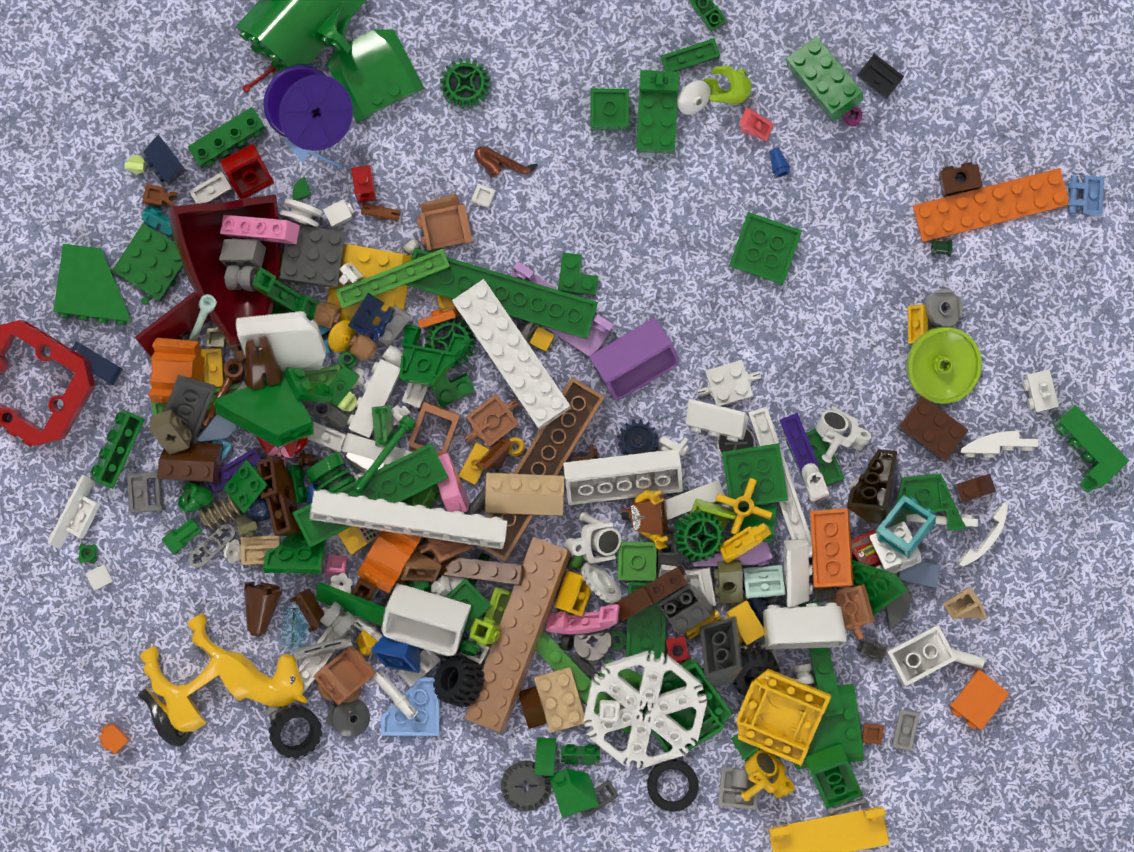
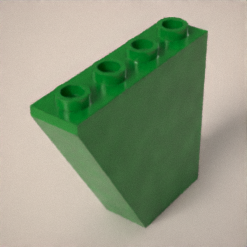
M63 244L53 312L59 314L58 317L70 319L71 315L78 316L77 319L82 321H89V318H95L96 322L108 323V320L115 321L116 325L127 326V323H132L133 319L104 250L101 248Z
M284 374L280 384L268 386L267 382L264 381L263 388L252 390L246 387L213 399L217 415L276 447L314 434L313 421L301 400H297Z

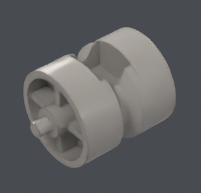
M229 265L224 276L227 289L241 290L243 288L245 291H256L252 283L258 268L256 266L241 268L239 265Z
M336 601L330 608L325 606L322 608L325 611V615L320 620L321 623L327 627L332 626L333 632L339 637H342L346 631L353 633L352 623L356 619L354 615L349 612L344 613L343 607Z

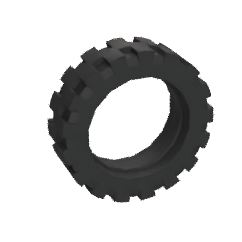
M291 705L289 708L284 707L283 711H278L275 714L276 717L270 722L271 727L268 730L270 733L269 739L273 747L281 755L287 758L294 757V759H298L300 756L305 757L310 751L313 752L316 749L315 746L320 743L319 738L322 736V731L320 730L322 728L318 717L304 706L300 705V707H297V705ZM294 718L306 719L310 725V731L305 741L295 746L285 745L281 740V731L284 725Z
M671 759L658 763L651 770L647 779V791L653 803L661 809L670 812L681 811L689 807L696 799L699 782L695 771L687 763ZM669 769H677L683 772L689 782L687 794L681 800L675 802L663 799L657 790L659 776Z

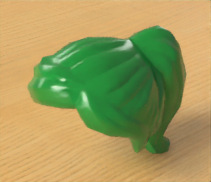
M188 481L183 487L184 493L178 500V506L181 511L187 513L198 511L203 505H210L214 500V496L208 488Z

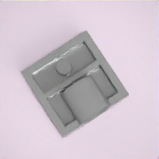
M722 767L718 806L757 810L759 792L753 795L748 802L741 796L742 791L746 792L755 785L754 782L748 779L749 775L746 769Z

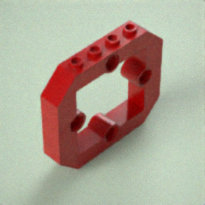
M17 320L0 325V374L6 372L9 367L5 354L15 337L36 348L35 354L39 360H55L76 373L63 395H55L50 398L48 407L52 415L44 429L24 418L17 408H8L0 403V426L6 428L8 434L22 438V442L30 447L65 439L96 386L89 359L26 320ZM47 346L50 348L51 352L48 357L44 353V350ZM60 399L64 403L62 409H59L57 406V403ZM9 412L12 414L11 422L7 420V414Z

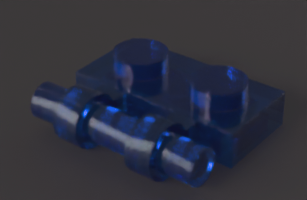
M368 293L348 326L365 336L368 330L371 331L373 334L370 339L377 342L379 337H382L385 333L384 329L387 324L393 320V314L396 310L389 306L386 312L381 310L384 302ZM376 316L381 318L378 326L373 324Z

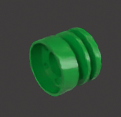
M340 452L326 457L305 472L311 483L321 481L322 484L315 489L316 491L325 489L333 493L356 481L354 475L345 479L351 473L350 469L341 472L340 468L346 462Z

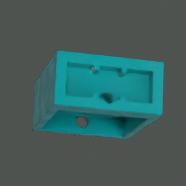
M903 495L877 528L876 536L903 556L909 558L936 524V516L929 508L924 509L914 498H908ZM905 506L926 520L909 543L887 529Z

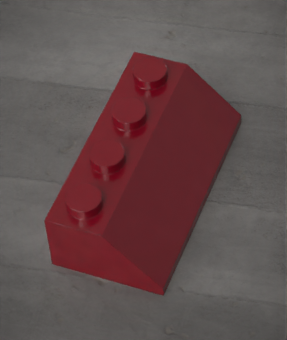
M195 292L191 293L135 336V339L151 357L155 352L152 344L156 338L182 340L181 338L186 334L191 335L201 310L199 307L200 301ZM207 314V317H206V319H205L204 324H206L207 322H209V321L211 320V318H210V316H209L208 314Z

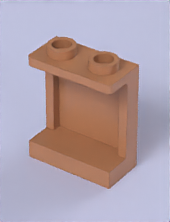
M464 203L420 212V217L416 218L418 228L423 229L424 236H421L423 248L427 247V251L460 243L473 242Z
M347 647L327 665L323 666L313 677L339 706L369 681L376 672L356 648Z

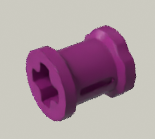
M853 107L845 113L844 122L852 127L858 125L862 119V111L857 107ZM851 113L857 115L855 120L853 118L849 119Z

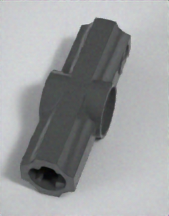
M301 400L316 416L322 417L339 431L344 428L349 420V416L332 403ZM320 403L326 404L327 409L325 411L318 410L317 405Z

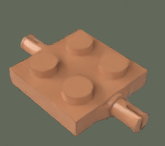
M497 394L493 395L466 416L472 425L473 431L464 438L470 443L479 437L484 440L488 447H491L519 425L513 416L512 410L521 403L515 398L509 404L501 401Z
M425 537L426 543L418 546L417 550L419 554L430 550L437 562L441 563L472 550L474 547L472 544Z
M865 585L842 586L838 591L829 593L831 603H837V606H841L845 629H854L856 640L864 639L861 627L875 622Z

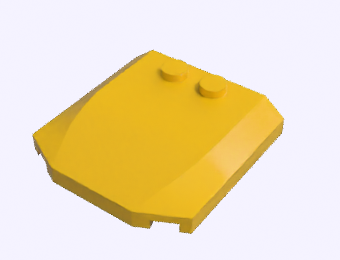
M344 244L341 267L344 264L352 263L364 275L361 279L363 280L410 262L412 256ZM341 271L339 273V279L343 275ZM338 280V287L330 288L327 302L341 306L335 290L348 285H343ZM403 285L344 309L341 308V320L378 328L395 305L404 310L408 286Z
M767 669L751 682L737 715L738 739L802 766L831 695L771 669Z

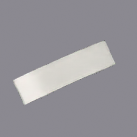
M714 481L665 500L667 520L690 512L695 499L714 503L716 502L717 494L725 496L720 481Z
M1005 502L1001 503L991 517L996 522L995 526L976 552L972 549H968L957 563L959 567L977 560L994 544L1004 526L1008 504Z

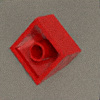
M254 143L220 161L240 199L247 198L274 183Z

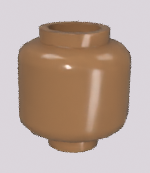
M360 333L358 336L354 335L348 344L351 346L350 354L361 361L371 360L378 349L376 340L365 333Z

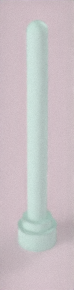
M204 295L199 302L201 310L190 335V341H197L208 312L214 310L216 300L211 295Z

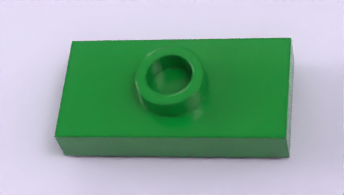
M345 364L328 386L333 396L330 402L336 407L360 377L359 374Z

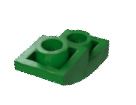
M688 0L711 32L727 22L718 6L712 0Z
M537 737L534 775L554 776L556 738Z

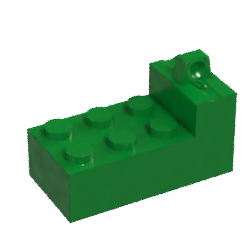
M640 70L636 152L674 154L679 72Z
M1076 405L1069 407L1052 423L1055 426L1053 428L1055 432L1060 436L1064 435L1068 439L1067 444L1073 450L1077 449L1082 454L1080 456L1086 464H1092L1081 475L1084 479L1079 484L1086 493L1093 489L1102 488L1129 462L1120 450Z

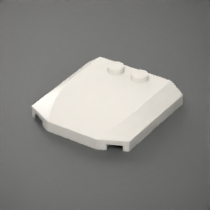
M305 312L237 318V334L245 357L246 341L253 339L257 347L260 344L259 337L266 336L282 373H284L286 368H300L304 371L321 370L326 356V349L318 324L314 320L310 321L307 319Z

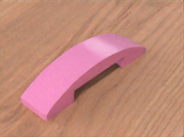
M618 604L601 606L600 611L583 613L582 617L575 614L568 615L566 611L550 613L547 619L546 631L559 634H584L607 629L618 622L620 606Z

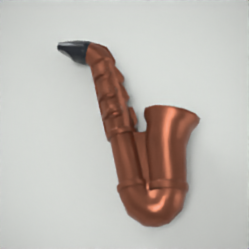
M486 146L477 147L474 151L475 159L488 171L490 178L498 175L503 170V167H509V169L522 174H529L538 166V164H531L525 167Z

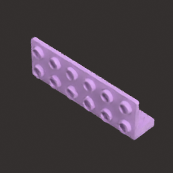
M517 261L513 267L514 270L510 276L556 289L534 275L532 270ZM594 315L587 339L551 328H545L587 356H590L599 350L614 325L600 315Z

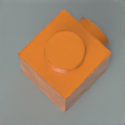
M108 723L100 731L102 734L98 737L101 740L100 744L107 751L110 749L114 754H117L131 741L129 736L116 723L112 725Z

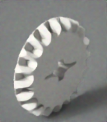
M588 562L582 566L581 573L583 579L595 595L611 604L621 599L622 595L619 586L602 567Z

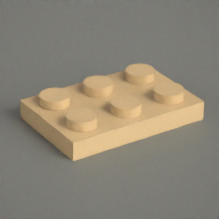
M571 666L534 677L550 733L584 724L585 710Z

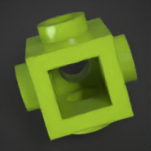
M487 617L475 619L471 626L469 637L475 639V643L482 646L494 644L499 638L500 626L494 624L495 620Z

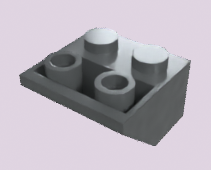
M690 583L657 604L679 635L710 617L714 609L705 595Z

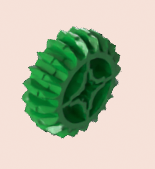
M459 58V64H456L453 60V68L447 65L446 69L449 72L443 71L442 76L445 78L440 79V83L445 84L440 86L441 91H445L443 97L450 96L447 100L448 103L455 100L454 107L461 103V109L465 108V104H468L469 109H472V102L479 106L478 99L484 102L485 98L482 94L489 95V91L486 89L491 88V84L485 83L491 80L490 76H485L488 74V70H482L484 67L482 63L476 66L477 60L475 59L472 64H470V58H466V63H463L462 58ZM463 69L472 70L467 75H462L457 71ZM477 75L481 79L479 91L473 85ZM452 76L458 82L454 92L450 89ZM461 80H464L465 82L467 80H470L468 81L470 87L467 85L462 86ZM463 92L473 94V96L466 98L459 97L458 95H461Z
M455 317L453 322H450L449 319L444 324L440 322V326L433 324L432 326L435 330H427L432 335L425 336V340L430 341V343L424 345L425 347L435 349V343L444 345L445 351H447L448 344L444 341L451 338V335L453 336L452 333L456 332V328L462 331L465 336H471L474 333L473 331L467 332L470 328L468 324L462 327L464 320L461 319L459 324H457V318ZM450 327L447 336L436 337L441 330ZM471 338V342L476 341V338ZM469 343L455 361L458 362L460 367L462 366L461 359L468 362L469 360L466 355L473 356L469 349H476L475 345Z
M700 509L697 513L694 510L691 511V516L684 514L685 520L679 519L681 526H675V529L679 530L678 533L673 534L674 537L678 538L674 541V544L679 545L677 550L682 552L683 557L688 556L690 561L694 559L697 562H700L701 559L708 561V556L713 558L714 551L720 552L717 547L724 545L720 541L726 538L725 535L721 534L725 530L724 527H719L722 522L716 520V515H711L708 512L704 513ZM704 521L710 525L712 533L706 531ZM694 524V528L691 531H688L690 527ZM700 533L704 534V535H701V538L699 537V539L696 538V537H694V536H697V535L700 534ZM687 539H691L693 541V546H695L694 550H691V548L689 547Z

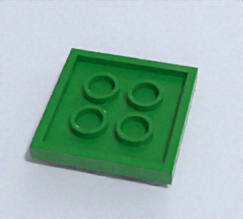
M748 212L729 267L783 285L802 230Z
M142 223L112 271L161 302L182 270L183 264L175 242Z
M779 443L722 452L730 498L737 499L744 496L748 481L752 478L757 480L751 496L754 505L788 500ZM741 501L738 507H748L749 504L746 501Z

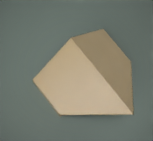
M971 587L965 588L943 603L953 620L955 618L988 619L982 603Z

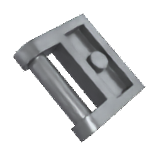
M158 472L127 474L130 513L165 510V504H163L161 479H157ZM148 479H153L155 505H150Z

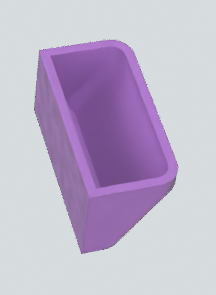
M655 317L589 356L612 397L616 400L628 396L675 368L679 363V357L672 342Z

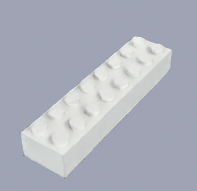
M484 279L452 300L539 430L571 409V406Z

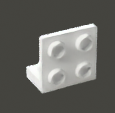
M904 521L887 528L907 543L913 538ZM876 533L870 536V540L882 563L883 570L895 574L921 562V553L918 547L909 558H906L878 539Z

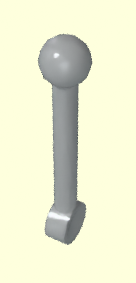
M863 798L836 808L830 807L828 813L833 815L836 811L866 803L867 800Z

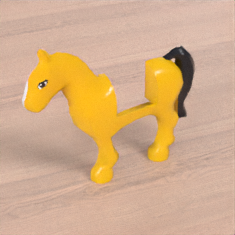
M204 613L194 617L187 624L193 631L192 641L194 645L203 649L211 659L205 669L191 682L175 685L165 678L158 662L160 653L156 646L150 647L139 656L145 664L143 671L151 679L154 693L164 697L166 704L160 701L147 688L141 690L138 693V697L147 703L159 736L173 746L181 747L185 745L192 732L200 729L207 723L190 695L217 676H220L227 689L238 701L249 698L271 707L290 705L294 701L300 703L308 702L302 694L303 680L299 672L297 660L293 655L282 654L278 659L276 672L273 678H270L260 672L244 654L228 651L214 644L206 633L207 619ZM178 731L185 733L183 735H179Z

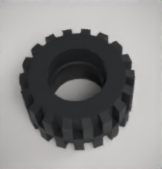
M749 645L748 649H745V647L741 648L742 670L733 681L735 689L741 695L744 694L746 696L751 682L757 678L745 676L750 668L760 666L764 668L763 672L771 669L780 673L772 652L765 650V647L762 649L761 646L756 645V648H753V645Z
M459 655L445 658V661H442L440 667L437 668L436 675H434L435 682L433 687H435L434 692L437 698L442 702L462 708L473 704L483 689L484 672L481 671V665H478L479 663Z

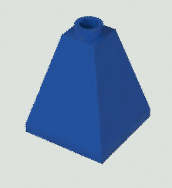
M383 635L371 649V652L387 668L415 673L420 672L419 647L396 641Z

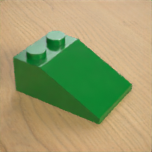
M842 743L805 757L811 776L827 809L863 796Z

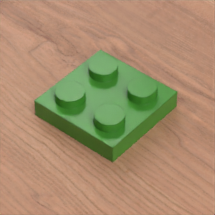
M621 542L618 549V580L654 581L657 579L658 549L655 546V542Z

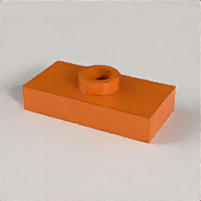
M456 307L445 311L437 309L432 311L431 315L421 318L418 324L420 328H424L455 318L459 315Z

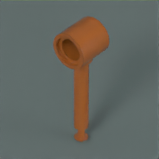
M231 359L225 363V381L215 399L226 395L231 384H237L243 380L244 370L239 360ZM232 369L239 370L236 374L229 373ZM214 401L206 414L207 418L202 422L204 426H209V420L213 419L216 413Z

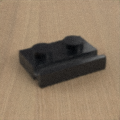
M875 53L857 74L858 78L885 99L890 96L904 78L901 73Z

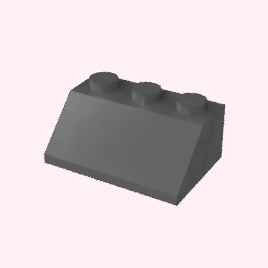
M735 616L700 627L705 678L714 687L733 682L742 670L737 618Z

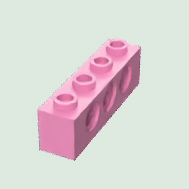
M223 215L220 234L230 238L249 239L253 237L260 241L297 244L300 225L288 220Z

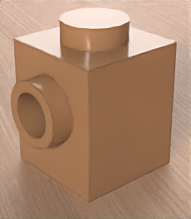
M323 301L317 305L314 321L318 325L331 329L340 322L342 307Z

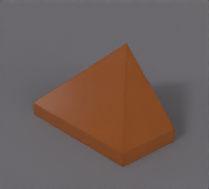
M501 438L475 464L477 468L485 470L501 468L512 442Z

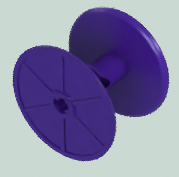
M295 65L286 68L274 76L265 91L263 106L268 123L277 133L288 138L290 142L301 149L320 151L337 144L349 130L353 118V105L348 91L340 82L326 76L315 67Z

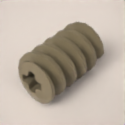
M227 496V503L220 499V506L214 502L213 509L207 505L206 512L199 509L201 521L207 531L208 526L212 530L215 529V523L221 526L222 520L228 523L229 517L233 520L236 519V513L240 517L243 516L242 511L230 496Z

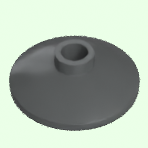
M358 699L353 702H342L339 706L335 707L332 714L334 728L338 733L346 737H355L362 734L370 722L368 707ZM352 715H355L356 720L354 722L350 721V717Z

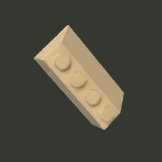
M486 473L485 513L563 516L564 476Z

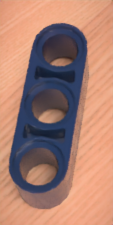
M77 341L71 348L89 359L92 373L111 385L115 384L123 371L119 366Z

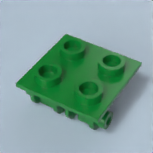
M245 460L223 489L245 514L268 484L258 474L257 466H252L248 460Z

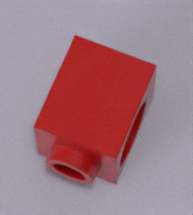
M685 636L665 640L668 655L677 663L682 664L685 662V659H689ZM676 645L681 646L683 649V653L679 657L674 656L672 653V649Z

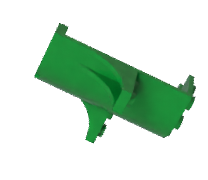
M259 0L236 25V28L240 31V37L246 42L249 41L251 44L250 48L256 54L261 53L265 58H269L272 61L270 63L271 66L277 71H282L295 65H309L325 46H332L338 52L341 50L348 53L352 49V46L345 38L348 23L366 0Z

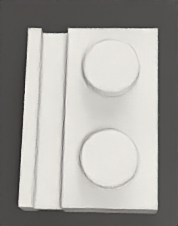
M710 567L684 570L691 581L689 583L701 591L711 605L716 606L717 601Z

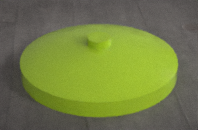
M937 327L923 333L912 345L906 362L907 376L912 388L920 396L939 404L953 403L968 395L977 384L982 368L981 354L975 341L965 332L952 327Z

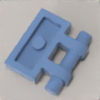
M1071 175L1070 183H1068V189L1070 190V198L1067 205L1069 206V214H1076L1077 207H1082L1083 215L1101 216L1103 210L1104 177L1084 176L1083 183H1078V176ZM1078 190H1083L1082 200H1077Z

